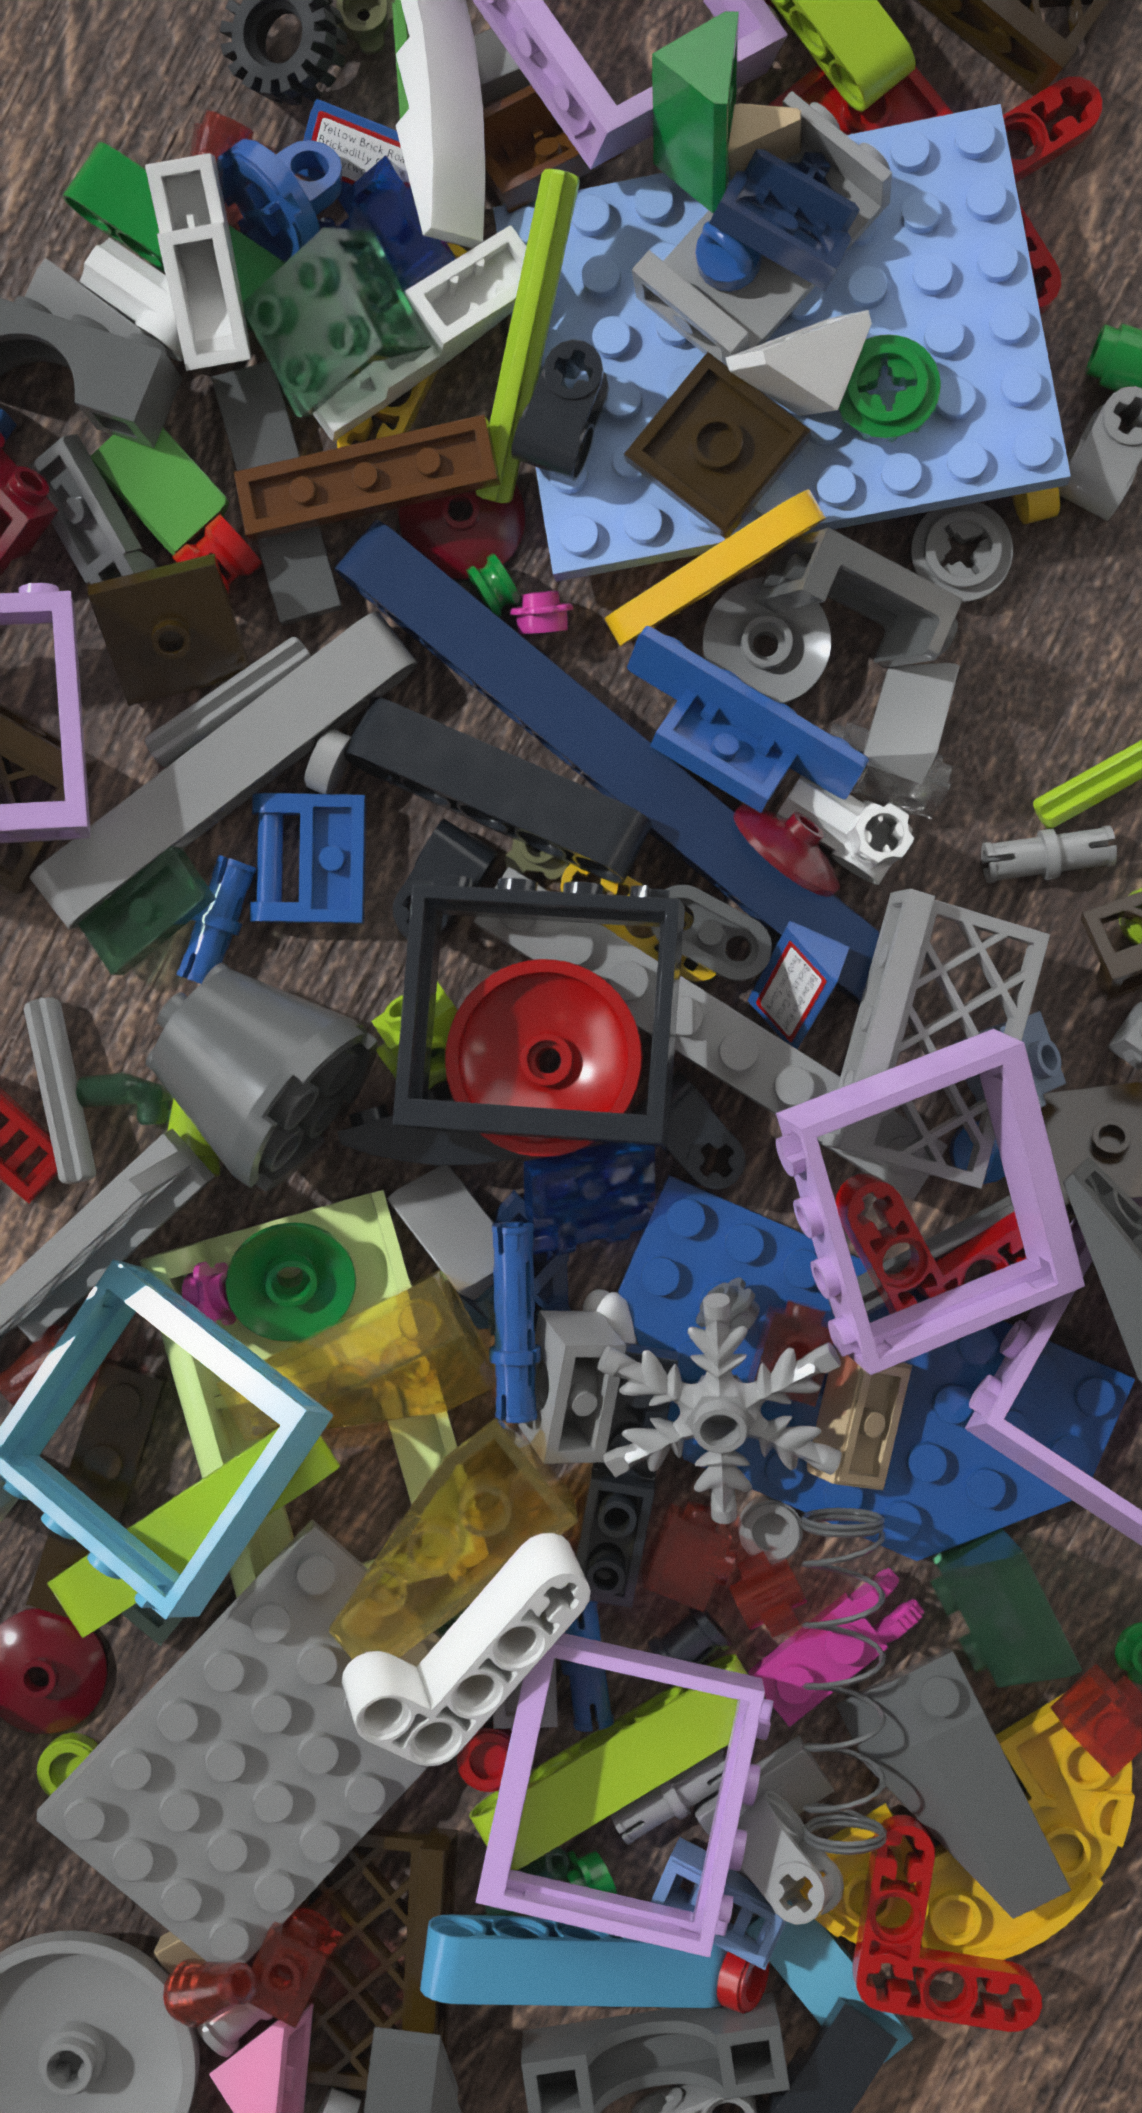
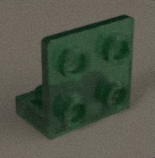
M322 228L243 302V310L298 417L312 415L372 362L415 361L431 347L374 231Z

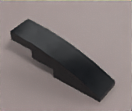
M839 1997L807 2051L799 2046L788 2064L787 2074L790 2090L772 2092L768 2099L760 2095L756 2101L757 2113H851L898 2039L890 2031Z

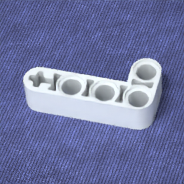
M542 1533L527 1540L417 1667L382 1651L366 1652L348 1663L343 1672L342 1684L359 1736L372 1744L423 1766L440 1765L456 1756L588 1604L591 1590L570 1543L562 1535L555 1533Z

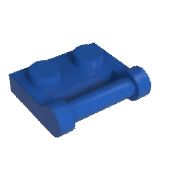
M252 794V814L258 815L257 902L250 903V922L365 924L367 797L365 795ZM289 815L300 816L299 902H282L283 816Z

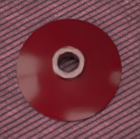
M515 485L513 499L510 503H499L477 496L475 490L400 507L399 524L403 539L455 581H470L466 569L471 566L477 569L484 568L487 564V557L494 553L503 566L511 559L523 537L525 508L517 485ZM457 502H466L472 506L473 514L466 521H455L449 515L452 505Z
M741 805L736 810L734 821L742 835L778 871L801 887L820 896L832 897L839 890L840 883L834 868L823 850L818 846L824 834L812 820L796 811L786 819L766 809H763L760 813L748 805Z
M35 1607L22 1610L9 1617L0 1625V1717L17 1729L35 1734L58 1733L72 1728L83 1721L99 1703L108 1679L107 1654L97 1632L93 1631L82 1638L70 1618ZM41 1667L45 1669L49 1675V1684L46 1686L35 1685L29 1678L30 1668Z

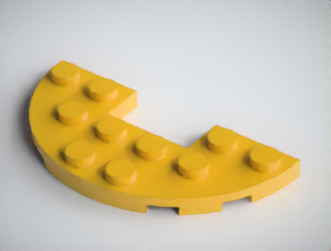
M1102 1670L995 1735L1006 1758L1027 1790L1023 1793L1071 1891L1013 1919L940 1843L934 1847L935 1862L921 1947L1005 1960L1033 1948L1064 1928L1088 1905L1104 1884L1101 1877L1110 1865L1117 1847L1123 1848L1131 1822L1135 1795L1132 1793L1133 1768L1131 1756H1134V1749L1128 1722L1119 1698ZM885 1803L865 1816L881 1824L885 1819L894 1815ZM846 1827L829 1837L828 1840L864 1841L872 1839L875 1833L864 1829ZM903 1835L900 1845H889L888 1848L892 1849L897 1860L896 1878L907 1882L903 1872L905 1857L908 1852L916 1851L907 1836ZM825 1852L840 1870L843 1877L844 1890L842 1899L836 1908L824 1915H819L815 1920L838 1938L841 1935L856 1944L871 1852L854 1855ZM820 1872L822 1877L826 1876L824 1872ZM805 1877V1884L799 1891L808 1900L807 1894L813 1885ZM899 1897L887 1898L878 1906L876 1920L888 1928L899 1927L908 1920L911 1913V1905L905 1899Z

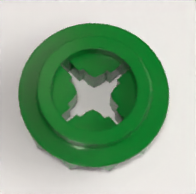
M887 334L866 339L838 408L843 423H849L861 433L864 439L870 437L886 438L891 443L898 437L912 431L918 433L924 422L935 412L941 388L938 367L930 353L923 346L907 337ZM882 366L887 367V376H891L893 386H904L906 389L896 393L895 403L892 404V411H886V405H882L880 395H869L867 392L877 388Z

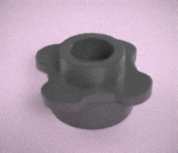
M737 1277L729 1283H721L707 1294L722 1293L730 1298V1329L738 1326H745L749 1329L755 1322L760 1310L759 1305L754 1301L755 1293L750 1288L744 1290L746 1282L741 1277ZM703 1300L700 1304V1312L696 1317V1323L700 1327H705Z

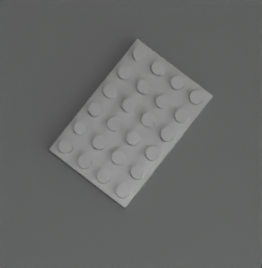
M312 1519L37 1809V1821L230 1981L428 1767L407 1760L359 1736L342 1684L343 1672L348 1663L366 1652L382 1651L417 1667L443 1636Z

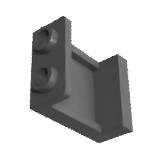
M828 527L800 536L774 553L754 602L774 613L824 602L828 597L884 627L885 633L874 657V663L887 668L932 661L943 654L949 648L956 635L958 622L955 620V616L963 599Z

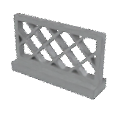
M914 889L890 893L837 1089L894 1068L899 1053L917 1042L920 1044L925 1055L937 1051L929 1035L955 1020H958L967 1038L979 1035L968 1013L997 997L1008 1018L1004 1034L1022 1041L1050 934L935 900L934 895ZM936 917L957 923L969 945L968 949L943 963L939 960L930 943ZM975 929L992 933V935L980 940ZM1004 938L1028 944L1021 971L1002 981L986 949ZM975 956L991 988L963 1004L946 972ZM925 959L930 970L920 976ZM936 979L952 1011L924 1027L912 1004L916 989ZM1017 985L1012 1000L1008 989ZM908 1022L913 1034L903 1039ZM952 1084L943 1089L957 1115L930 1131L927 1130L911 1100L825 1134L822 1145L982 1189L995 1141V1134L986 1099L984 1098L967 1108L956 1085ZM901 1106L918 1138L896 1151L874 1145L881 1118ZM982 1112L979 1126H977L973 1117ZM963 1124L974 1144L967 1171L946 1165L934 1143V1140ZM924 1147L930 1160L910 1154Z
M173 1128L163 1133L0 1286V1337L18 1326L32 1342L39 1339L93 1290L113 1259L122 1262L127 1259L215 1178L213 1173Z

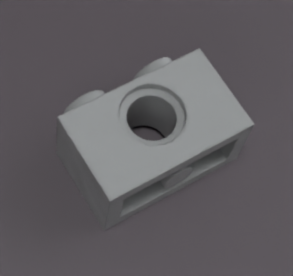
M539 1311L535 1331V1344L541 1346V1361L536 1363L535 1376L537 1419L531 1422L519 1423V1428L544 1464L604 1462L603 1456L607 1449L620 1378L599 1371L598 1363L607 1346L625 1353L627 1345L600 1312Z

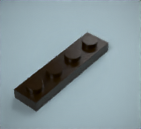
M106 1359L102 1363L66 1479L118 1523L122 1524L168 1377ZM49 1530L26 1605L69 1618L47 1583L87 1556L90 1551L76 1539H67Z

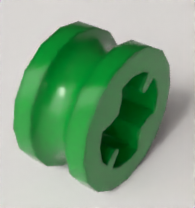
M494 553L487 557V564L484 568L477 569L471 566L466 569L468 577L485 607L497 617L502 616L501 611L505 605L511 604L514 607H518L522 604V599L512 579Z

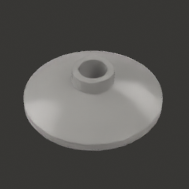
M764 577L753 578L729 589L713 606L704 629L705 660L720 669L734 673L745 684L775 702L784 704L806 693L822 675L831 650L830 626L819 603L774 613L755 603L754 600ZM762 635L771 637L776 643V652L768 657L757 654L753 647V641L757 637Z

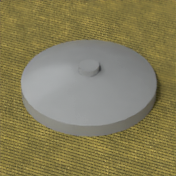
M76 1930L40 1934L22 1940L0 1952V2113H188L195 2095L199 2075L200 2056L197 2030L192 2013L183 1994L167 1972L152 1958L134 1946L111 1936Z

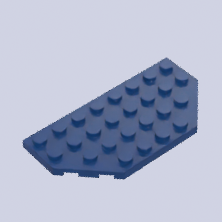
M668 1174L618 1288L619 1295L627 1301L638 1344L678 1352L677 1367L679 1368L682 1382L689 1384L697 1383L702 1375H706L707 1371L699 1367L690 1357L691 1355L704 1353L692 1341L688 1334V1329L690 1327L705 1329V1327H700L696 1323V1317L700 1312L702 1300L710 1290L721 1283H729L731 1280L741 1277L746 1282L744 1290L750 1288L755 1293L754 1301L760 1307L755 1322L748 1329L746 1337L733 1353L747 1355L745 1360L731 1371L733 1375H738L743 1383L757 1381L759 1367L762 1362L771 1373L782 1353L788 1348L794 1349L796 1361L801 1360L814 1349L826 1343H831L835 1348L828 1328V1322L835 1317L828 1299L818 1289L811 1270V1261L818 1259L812 1238H808L802 1232ZM850 1254L856 1277L867 1272L861 1259ZM917 1289L910 1292L915 1297L917 1303L927 1300ZM886 1306L867 1315L869 1323L890 1315V1312ZM1000 1321L904 1361V1363L912 1365L883 1490L832 1484L807 1471V1462L801 1458H798L797 1468L790 1470L783 1464L773 1447L767 1456L764 1457L758 1439L746 1438L744 1443L735 1450L742 1454L750 1463L748 1466L737 1467L750 1481L753 1490L805 1513L824 1508H855L877 1512L885 1518L883 1523L885 1525L883 1530L885 1532V1540L881 1546L915 1561L922 1560L1072 1501L965 1429L974 1413V1410L969 1407L974 1391L986 1376H995L1005 1358V1355L1000 1353V1346L1009 1330L1014 1326L1006 1321ZM1048 1340L1004 1420L1093 1477L1135 1378ZM820 1373L810 1378L821 1386L817 1392L809 1394L786 1393L791 1400V1404H780L766 1400L761 1406L762 1416L766 1420H772L781 1416H792L786 1427L807 1425L816 1427L828 1373ZM671 1401L667 1418L669 1421H676L680 1415V1408L674 1401ZM692 1438L685 1440L682 1456L684 1460L695 1464L708 1450L701 1447L696 1439ZM826 1521L831 1524L843 1525L865 1524L864 1522ZM879 1533L863 1538L876 1543Z

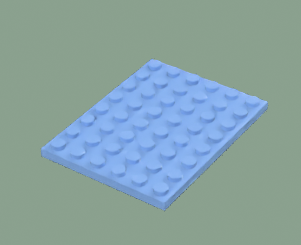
M1001 104L847 135L858 145L863 142L872 145L888 162L892 172L890 203L845 252L826 290L824 291L815 286L766 342L828 318L869 310L872 324L866 339L878 335H899L914 340L930 353L938 367L941 381L935 412L924 422L918 433L912 431L898 437L891 443L886 438L870 437L864 439L861 433L849 423H843L839 409L798 416L767 396L810 429L811 438L731 535L807 489H810L826 519L803 535L828 527L833 530L1068 485L1071 475ZM664 173L578 190L539 377L545 360L554 347L561 342L569 340L585 341L593 346L601 356L603 369L607 376L609 392L594 430L587 460L579 477L574 481L536 467L552 571L556 582L701 555L725 540V538L628 464L624 457L626 450L705 355L636 298L632 268L649 250L664 261L708 212V209ZM536 200L509 214L503 205L493 207L497 233L512 225L527 246ZM882 366L877 388L867 392L869 395H880L882 405H886V411H892V404L895 403L896 393L906 389L904 386H893L891 376H887V367ZM580 371L576 379L565 378L564 380L567 388L573 389L577 380L588 382L589 378L586 371Z

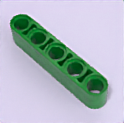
M98 142L63 193L64 201L89 223L165 273L157 237L159 228L146 169L111 146ZM229 225L247 328L310 370L333 357L357 322L358 318L355 313L332 293Z

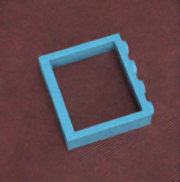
M113 1259L1 1425L0 1478L5 1482L3 1486L5 1491L19 1499L32 1501L44 1512L41 1520L50 1530L64 1538L76 1539L88 1549L90 1553L87 1559L94 1568L113 1579H123L137 1591L135 1601L141 1608H152L165 1620L174 1617H199L334 1415L146 1268ZM136 1311L281 1425L181 1575L39 1456Z

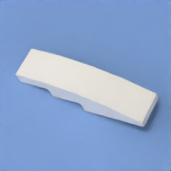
M401 0L410 37L396 53L410 109L396 124V129L422 233L427 237L474 248L483 242L486 172L483 103L476 45L467 1Z
M512 225L407 289L403 303L350 335L349 347L296 379L295 390L332 442L388 406L437 371L513 311L526 245Z

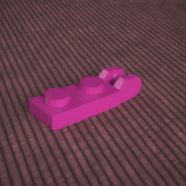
M891 1568L883 1569L871 1578L882 1588L886 1594L885 1598L893 1592L899 1583V1578ZM865 1582L850 1595L845 1592L809 1622L835 1620L864 1612L878 1603L879 1593L874 1587ZM912 1599L898 1605L874 1626L865 1617L851 1623L838 1625V1627L855 1631L870 1638L884 1652L889 1648L887 1643L901 1637L922 1618L924 1609L916 1599ZM802 1627L748 1671V1674L763 1679L764 1696L767 1700L774 1701V1709L790 1727L833 1693L826 1690H805L802 1687L804 1683H828L850 1679L879 1656V1654L868 1643L854 1637L826 1630L804 1629Z

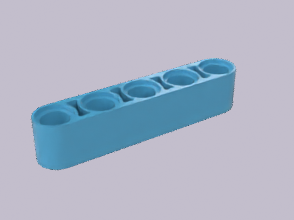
M440 1915L433 1917L428 1922L420 1991L424 1996L434 2001L448 2004L713 2008L721 2006L717 1997V1983L722 1963L728 1951L713 1944L709 1958L538 1917Z

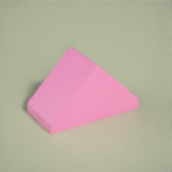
M299 2003L209 2074L233 2113H304L313 2004Z

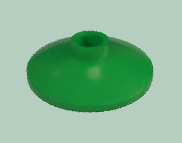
M296 1222L276 1224L253 1234L236 1250L226 1273L227 1299L236 1318L253 1333L275 1341H300L327 1331L348 1310L356 1287V1275L352 1258L340 1240L320 1227ZM287 1267L301 1269L299 1274L293 1278H283L278 1274L280 1270Z

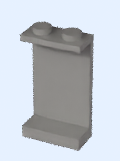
M791 91L783 100V107L801 110L802 146L800 153L783 161L800 163L805 152H819L824 155L831 166L825 177L835 192L855 202L860 209L848 230L852 238L847 247L848 250L890 203L892 172L888 162L876 148L864 142L858 145L840 130L835 117L824 106L816 102L808 105ZM708 210L664 261L649 250L632 268L636 298L702 353H711L728 367L726 357L765 343L815 285L762 255L760 271L754 280L744 288L728 292L716 290L706 284L698 271L695 250L704 224L710 221L714 214Z

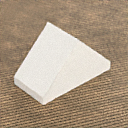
M869 310L828 318L726 357L728 369L798 416L836 411L839 408L872 324Z

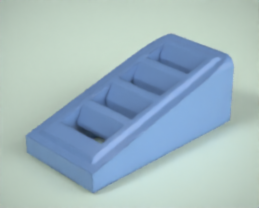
M679 1837L651 1902L694 1912L706 1851ZM728 1869L723 1894L733 1896V1903L742 1908L735 1924L728 1923L725 1936L715 1934L713 1944L765 1970L786 1921L775 1913L772 1906L752 1882L736 1871ZM683 1878L695 1883L691 1894L680 1888ZM754 1913L765 1918L756 1940L745 1933Z

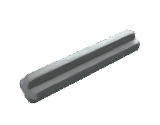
M297 637L289 638L146 736L144 741L147 749L157 763L163 767H168L311 657L310 653Z
M54 997L35 999L25 1004L24 1014L58 1177L65 1184L85 1182L95 1177L96 1168L62 1006L58 999Z

